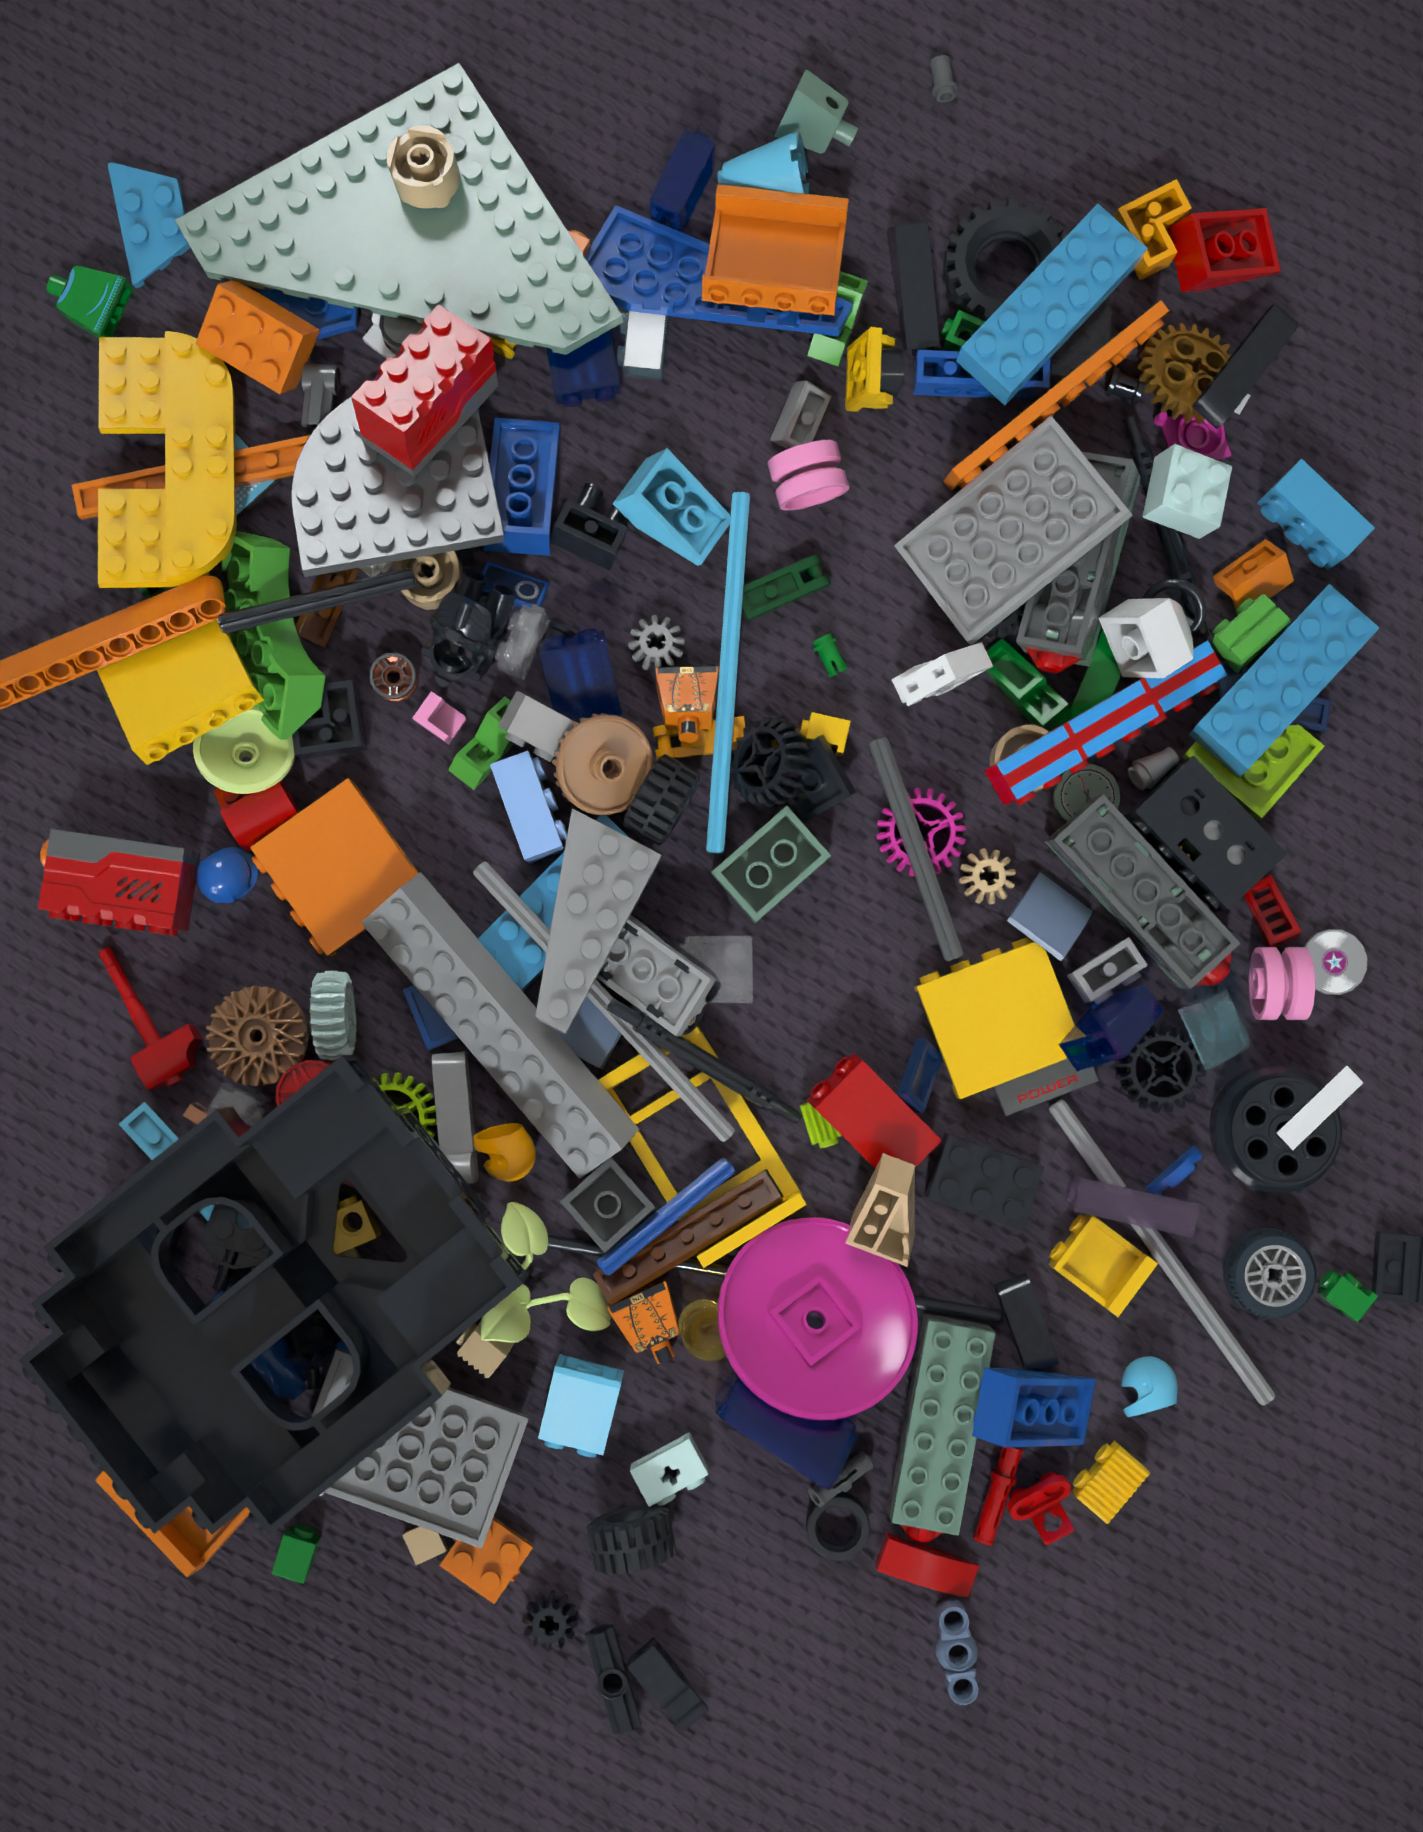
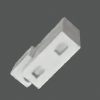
M981 642L914 666L892 679V682L902 703H907L910 706L922 701L925 697L944 694L993 667Z

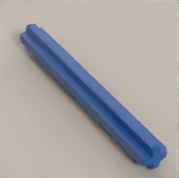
M721 1158L600 1257L597 1263L601 1270L607 1276L613 1274L733 1175L735 1170L732 1164L726 1158Z

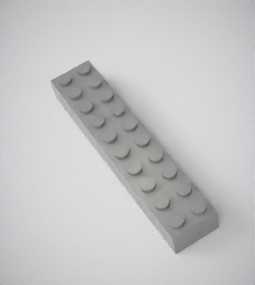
M421 872L401 886L361 922L579 1179L623 1149L636 1134L639 1128L556 1030L535 1018L537 1008Z

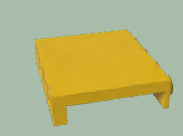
M218 619L97 669L132 751L146 765L161 760L168 753L193 742L195 738L222 726L231 718L251 710L255 705L264 701L263 696L255 688L229 633L225 634L221 631Z
M1029 937L1013 942L1014 949L1001 953L1000 948L981 954L983 961L971 965L968 959L950 966L952 972L941 977L938 971L920 977L921 984L914 986L915 991L919 994L953 1083L951 1086L954 1094L958 1099L1085 1052L1047 952Z

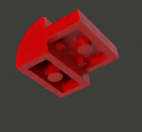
M283 779L274 786L255 793L238 794L224 791L220 788L213 790L221 807L220 813L237 843L246 853L251 850V846L300 812Z

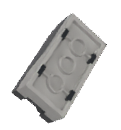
M631 913L597 976V979L675 1036L687 1035L698 1026L703 1017L704 1008L716 997L721 987V982L718 980L717 975L710 968L634 913Z

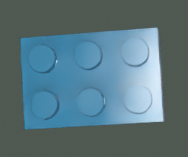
M1300 459L1257 502L1261 507V513L1266 519L1273 523L1277 522L1285 529L1284 534L1292 543L1302 545L1309 552V559L1318 567H1325L1327 570L1348 557L1375 528L1303 459Z

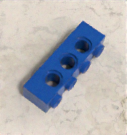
M917 350L913 372V395L996 398L956 361L959 351ZM1050 359L1012 399L1038 400L1047 393L1050 385Z

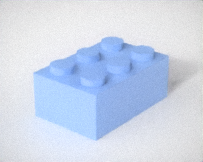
M525 751L490 764L524 860L531 864L564 852V843H566L568 833L561 819L558 821L555 819L553 812L559 809L553 792L550 788L545 789L542 783L543 780L548 778L539 757L533 758L529 751Z

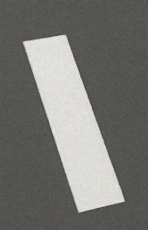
M1346 1066L1287 1122L1277 1134L1294 1150L1363 1082Z

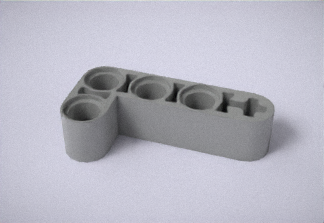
M466 1051L433 1054L432 1072L439 1147L467 1183L472 1184L478 1180L477 1150L473 1147L475 1128L468 1055Z

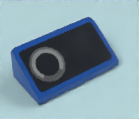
M487 562L482 572L487 577V583L482 594L488 596L492 584L501 583L513 588L517 592L513 606L536 614L540 613L550 583Z

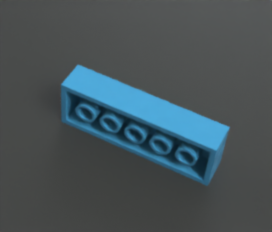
M1097 204L961 347L956 361L1001 403L1006 405L1136 268L1148 248L1101 205Z
M1329 584L1189 733V736L1239 779L1380 627Z
M600 815L596 819L597 822L628 837L606 815ZM564 852L520 896L525 904L550 930ZM507 910L478 938L522 992L543 972L546 952Z

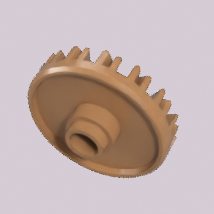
M601 713V715L592 714L591 718H581L580 723H572L575 727L570 732L565 731L563 733L565 738L558 740L561 746L559 751H554L557 759L552 761L556 766V773H553V775L558 779L555 783L562 789V795L581 810L595 815H612L628 809L653 766V753L647 737L635 724L617 715ZM608 761L607 767L603 770L604 763Z
M244 987L243 990L238 992H231L230 997L226 996L223 998L225 1001L220 1006H215L216 1013H212L210 1016L213 1018L211 1026L206 1027V1030L210 1031L206 1035V1039L210 1042V1048H207V1051L212 1053L211 1060L217 1063L219 1066L217 1069L223 1071L224 1076L230 1077L234 1082L242 1083L243 1085L267 1086L279 1082L283 1073L292 1065L302 1062L309 1041L308 1024L300 1006L287 994L269 987ZM260 1030L263 1036L261 1041L256 1042L255 1034Z

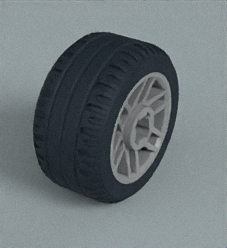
M1274 1228L1250 1230L1238 1237L1225 1255L1223 1279L1228 1293L1240 1307L1256 1316L1266 1319H1280L1291 1316L1308 1303L1316 1288L1317 1268L1310 1250L1301 1240L1284 1231ZM1271 1268V1272H1270L1271 1277L1269 1278V1271H1268V1270Z

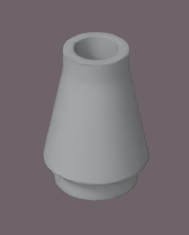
M1167 747L1160 752L1133 761L1132 766L1128 768L1129 778L1139 790L1152 789L1179 763V758L1172 748Z

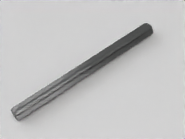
M887 738L876 739L869 744L942 955L946 961L959 958L963 955V951Z

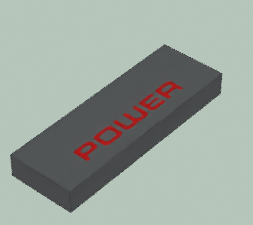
M1084 1050L1085 1052L994 1086L1004 1116L1099 1081L1087 1050Z

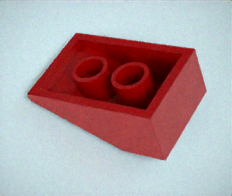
M1267 208L1192 213L1167 228L1168 234L1177 250L1174 262L1181 292L1204 291L1281 272Z

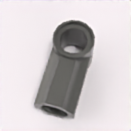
M305 362L302 371V389L305 392L301 421L303 428L315 430L319 423L333 411L334 398L339 394L341 372L339 366Z

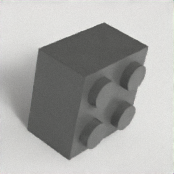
M611 1157L560 1201L604 1253L624 1239L656 1210L655 1206Z

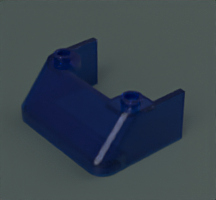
M732 1369L715 1395V1412L722 1420L827 1490L832 1488L858 1438L856 1425L848 1418L812 1420L782 1412L756 1396L738 1377L734 1369Z

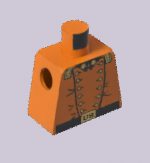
M719 666L656 667L657 693L664 726L668 730H678L680 741L685 743L695 742L699 738V729H710L712 727L718 695Z
M666 1277L634 1291L613 1305L608 1303L607 1309L636 1353L650 1348L657 1364L664 1363L676 1356L668 1339L677 1336L680 1333V1328Z

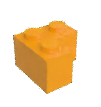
M1177 179L1118 208L1114 215V218L1148 248L1142 260L1134 269L1139 280L1168 267L1177 254V250L1167 233V228L1187 217L1192 209Z

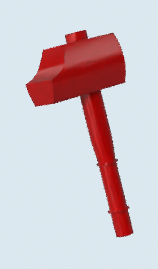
M108 947L101 950L98 954L106 967V971L109 972L123 998L122 1002L125 1003L130 1017L146 1045L145 1049L130 1057L139 1078L147 1090H156L165 1084L168 1087H172L183 1081L181 1075L196 1067V1050L203 1041L199 1030L195 1025L187 1024L161 1039L112 949Z

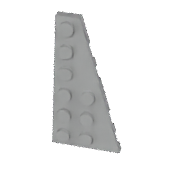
M572 809L535 1015L537 1020L564 1034H567L662 856Z

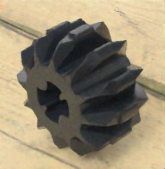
M555 1590L550 1591L548 1600H546L541 1592L536 1595V1603L528 1601L526 1610L529 1613L522 1616V1623L528 1625L524 1630V1635L526 1637L535 1635L532 1643L534 1647H537L541 1641L546 1642L545 1650L547 1652L551 1650L553 1642L560 1649L564 1648V1638L573 1640L575 1632L572 1628L579 1625V1618L573 1616L577 1611V1606L575 1604L566 1606L569 1598L567 1594H564L559 1601L555 1600ZM548 1615L553 1616L554 1626L548 1625L546 1620Z

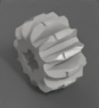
M652 615V625L648 626L644 619H641L639 625L643 631L632 629L630 632L631 636L637 639L628 643L629 649L638 650L632 656L633 660L637 662L645 657L642 665L644 670H648L652 662H655V669L656 667H662V661H665L668 667H674V662L670 655L681 658L682 652L675 647L685 644L684 638L675 637L681 631L680 627L677 625L668 630L671 622L668 617L663 620L661 625H658L657 615ZM655 637L657 640H661L663 638L665 640L662 641L663 648L658 650L656 647H652L650 649L648 647L651 646L650 639Z

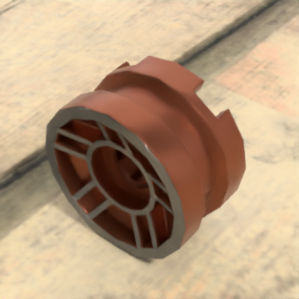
M386 653L378 657L372 664L370 682L373 689L384 699L391 702H401L410 698L416 692L419 684V674L412 662L405 656L398 653ZM399 673L400 680L397 683H390L388 674Z

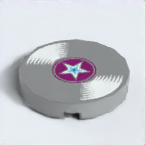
M1329 929L1316 933L1308 939L1304 947L1309 950L1313 960L1315 990L1322 994L1341 995L1352 991L1362 982L1367 971V955L1363 945L1354 935L1343 930Z

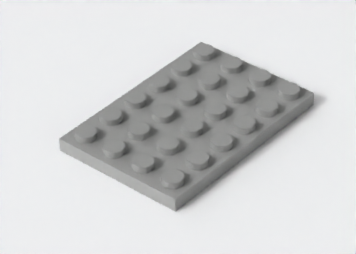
M1050 416L894 546L964 639L970 645H973L1133 515L1055 419Z
M341 1348L336 1349L312 1417L349 1386L353 1375V1359L349 1351ZM448 1387L441 1398L325 1490L324 1493L482 1549L530 1416Z

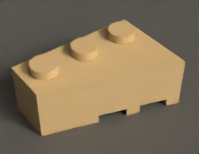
M883 1153L853 1212L845 1243L908 1267L915 1238V1165Z

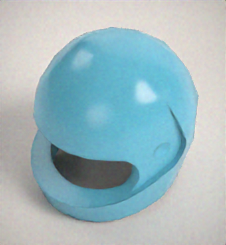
M1152 1356L1135 1359L1126 1367L1122 1376L1121 1387H1133L1138 1392V1400L1123 1409L1126 1417L1144 1414L1177 1404L1178 1383L1176 1374L1165 1361Z

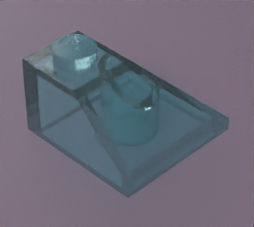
M1226 985L1178 1009L1205 1071L1216 1067L1253 1046Z

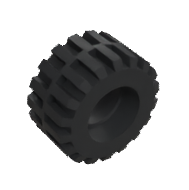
M666 754L658 758L642 782L625 814L624 827L657 846L663 844L672 833L700 782V774Z
M638 1505L621 1508L595 1518L586 1527L593 1568L600 1573L619 1575L644 1571L663 1564L677 1552L670 1512L666 1507Z

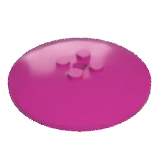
M798 1218L784 1221L769 1227L752 1238L738 1252L724 1276L717 1309L718 1329L725 1354L743 1383L770 1406L787 1414L812 1420L846 1418L861 1413L881 1401L894 1389L905 1374L913 1357L918 1333L917 1309L913 1292L899 1264L846 1244L845 1241L850 1225L825 1218ZM807 1314H818L823 1320L822 1328H811L806 1321Z

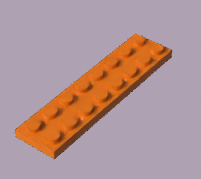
M1161 300L955 466L943 482L951 491L957 486L963 489L983 472L981 469L983 465L988 468L1008 452L1007 446L1009 444L1014 447L1034 430V424L1039 426L1050 416L1053 417L1060 409V403L1066 407L1075 400L1086 388L1085 383L1092 386L1106 374L1105 372L1112 367L1110 362L1115 366L1131 354V351L1138 346V343L1142 345L1156 334V331L1164 325L1161 319L1167 314L1169 309Z

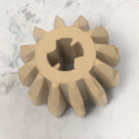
M985 848L980 849V860L971 853L967 858L972 866L966 864L960 866V870L968 873L969 876L960 878L959 883H970L971 886L964 891L966 896L977 891L975 903H981L986 894L988 904H994L995 894L1002 900L1007 897L1002 887L1007 889L1014 888L1015 884L1012 881L1006 880V877L1015 875V869L1005 871L1004 866L1009 864L1011 860L1009 857H1006L998 862L999 850H994L989 859L987 850ZM982 868H987L988 873H994L995 879L990 880L992 885H987L986 880H980L979 875L985 872Z

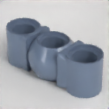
M945 1598L936 1607V1617L939 1623L938 1633L940 1636L936 1644V1657L943 1667L945 1684L950 1698L959 1705H968L975 1701L978 1696L979 1688L975 1679L976 1669L974 1667L978 1657V1646L969 1630V1618L964 1605L955 1598ZM957 1611L960 1613V1617L956 1622L947 1623L944 1621V1617L948 1612ZM953 1646H964L965 1650L960 1656L954 1657L949 1655V1651ZM960 1679L970 1681L968 1687L963 1690L953 1688L955 1682Z

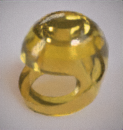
M711 1300L692 1302L682 1311L679 1318V1332L686 1350L694 1357L708 1362L721 1360L726 1356L718 1329V1303Z

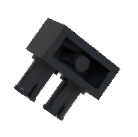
M585 483L577 502L567 499L554 525L551 543L610 571L625 540L628 527L624 526L627 518L613 504L606 517L595 512L594 510L604 493L600 487L596 486L592 496H590L594 484Z

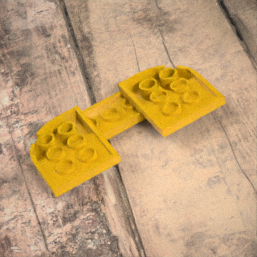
M165 331V338L99 337L100 433L165 434V489H98V585L100 588L177 587L196 578L210 575L209 571L221 560L225 561L234 544L237 527L235 491L236 426L235 396L232 380L224 361L196 345L197 338L190 335Z

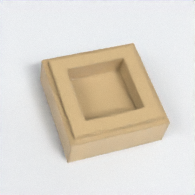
M415 1526L402 1534L416 1565L438 1556L448 1549L442 1534L419 1526Z

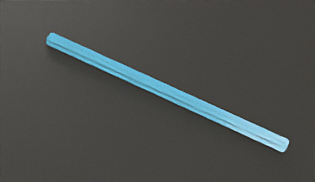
M734 492L731 503L706 846L707 852L723 853L725 847L750 495L746 492Z

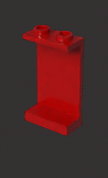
M854 1053L849 1057L842 1058L836 1064L835 1072L826 1081L823 1080L817 1083L811 1090V1096L807 1099L874 1168H876L883 1153L913 1164L916 1168L942 1141Z

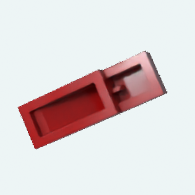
M888 1532L885 1534L875 1561L876 1570L919 1586L962 1597L969 1596L979 1569V1564L919 1541L914 1543Z

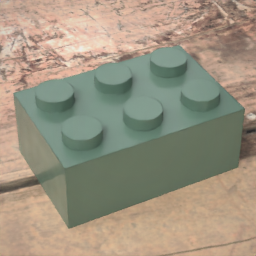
M786 806L716 867L711 874L750 919L756 923L826 862L831 855L789 807Z

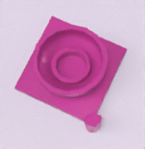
M1161 412L1154 417L1153 422L1155 425L1160 426L1168 448L1176 444L1215 460L1231 456L1223 424L1216 429L1205 419L1201 425H1198L1194 417L1186 424L1183 415L1180 414L1174 420L1172 416L1167 417V412Z

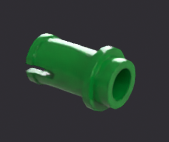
M831 633L813 641L815 646L813 651L818 652L829 678L838 674L833 661L839 672L848 669L835 644L838 640L837 638L833 639Z

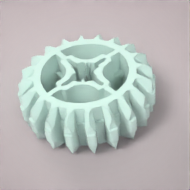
M334 970L317 973L312 981L310 998V1023L313 1045L321 1059L335 1061L342 1055H352L355 1049L357 1028L354 987L347 972Z

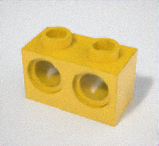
M355 1195L339 1202L333 1247L336 1254L373 1240L382 1234L371 1207L364 1199L358 1201ZM350 1212L358 1213L362 1217L363 1224L361 1229H353L349 1226L347 1218Z

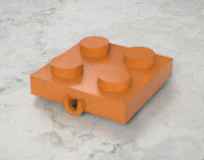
M493 1517L482 1549L453 1539L455 1543L439 1566L495 1604L509 1582H514L516 1576L520 1573L521 1570L519 1568L534 1545Z

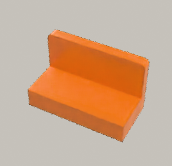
M1266 539L1213 576L1215 585L1232 598L1235 610L1248 598L1255 601L1261 594H1265L1270 599L1294 581L1286 553Z

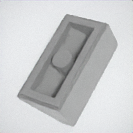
M807 380L795 382L770 441L787 449L812 442L832 396Z

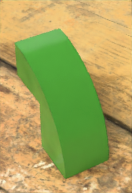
M840 271L837 297L853 303L852 312L839 336L814 334L807 356L839 366L868 284L867 280Z
M505 696L487 712L475 737L456 754L448 771L473 790L491 773L490 764L500 761L513 745V742L505 738L507 731L498 727L511 702Z

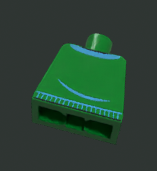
M74 266L68 279L53 274L47 283V292L59 297L56 308L63 316L98 339L99 337H113L134 290L127 279L122 276L82 266Z

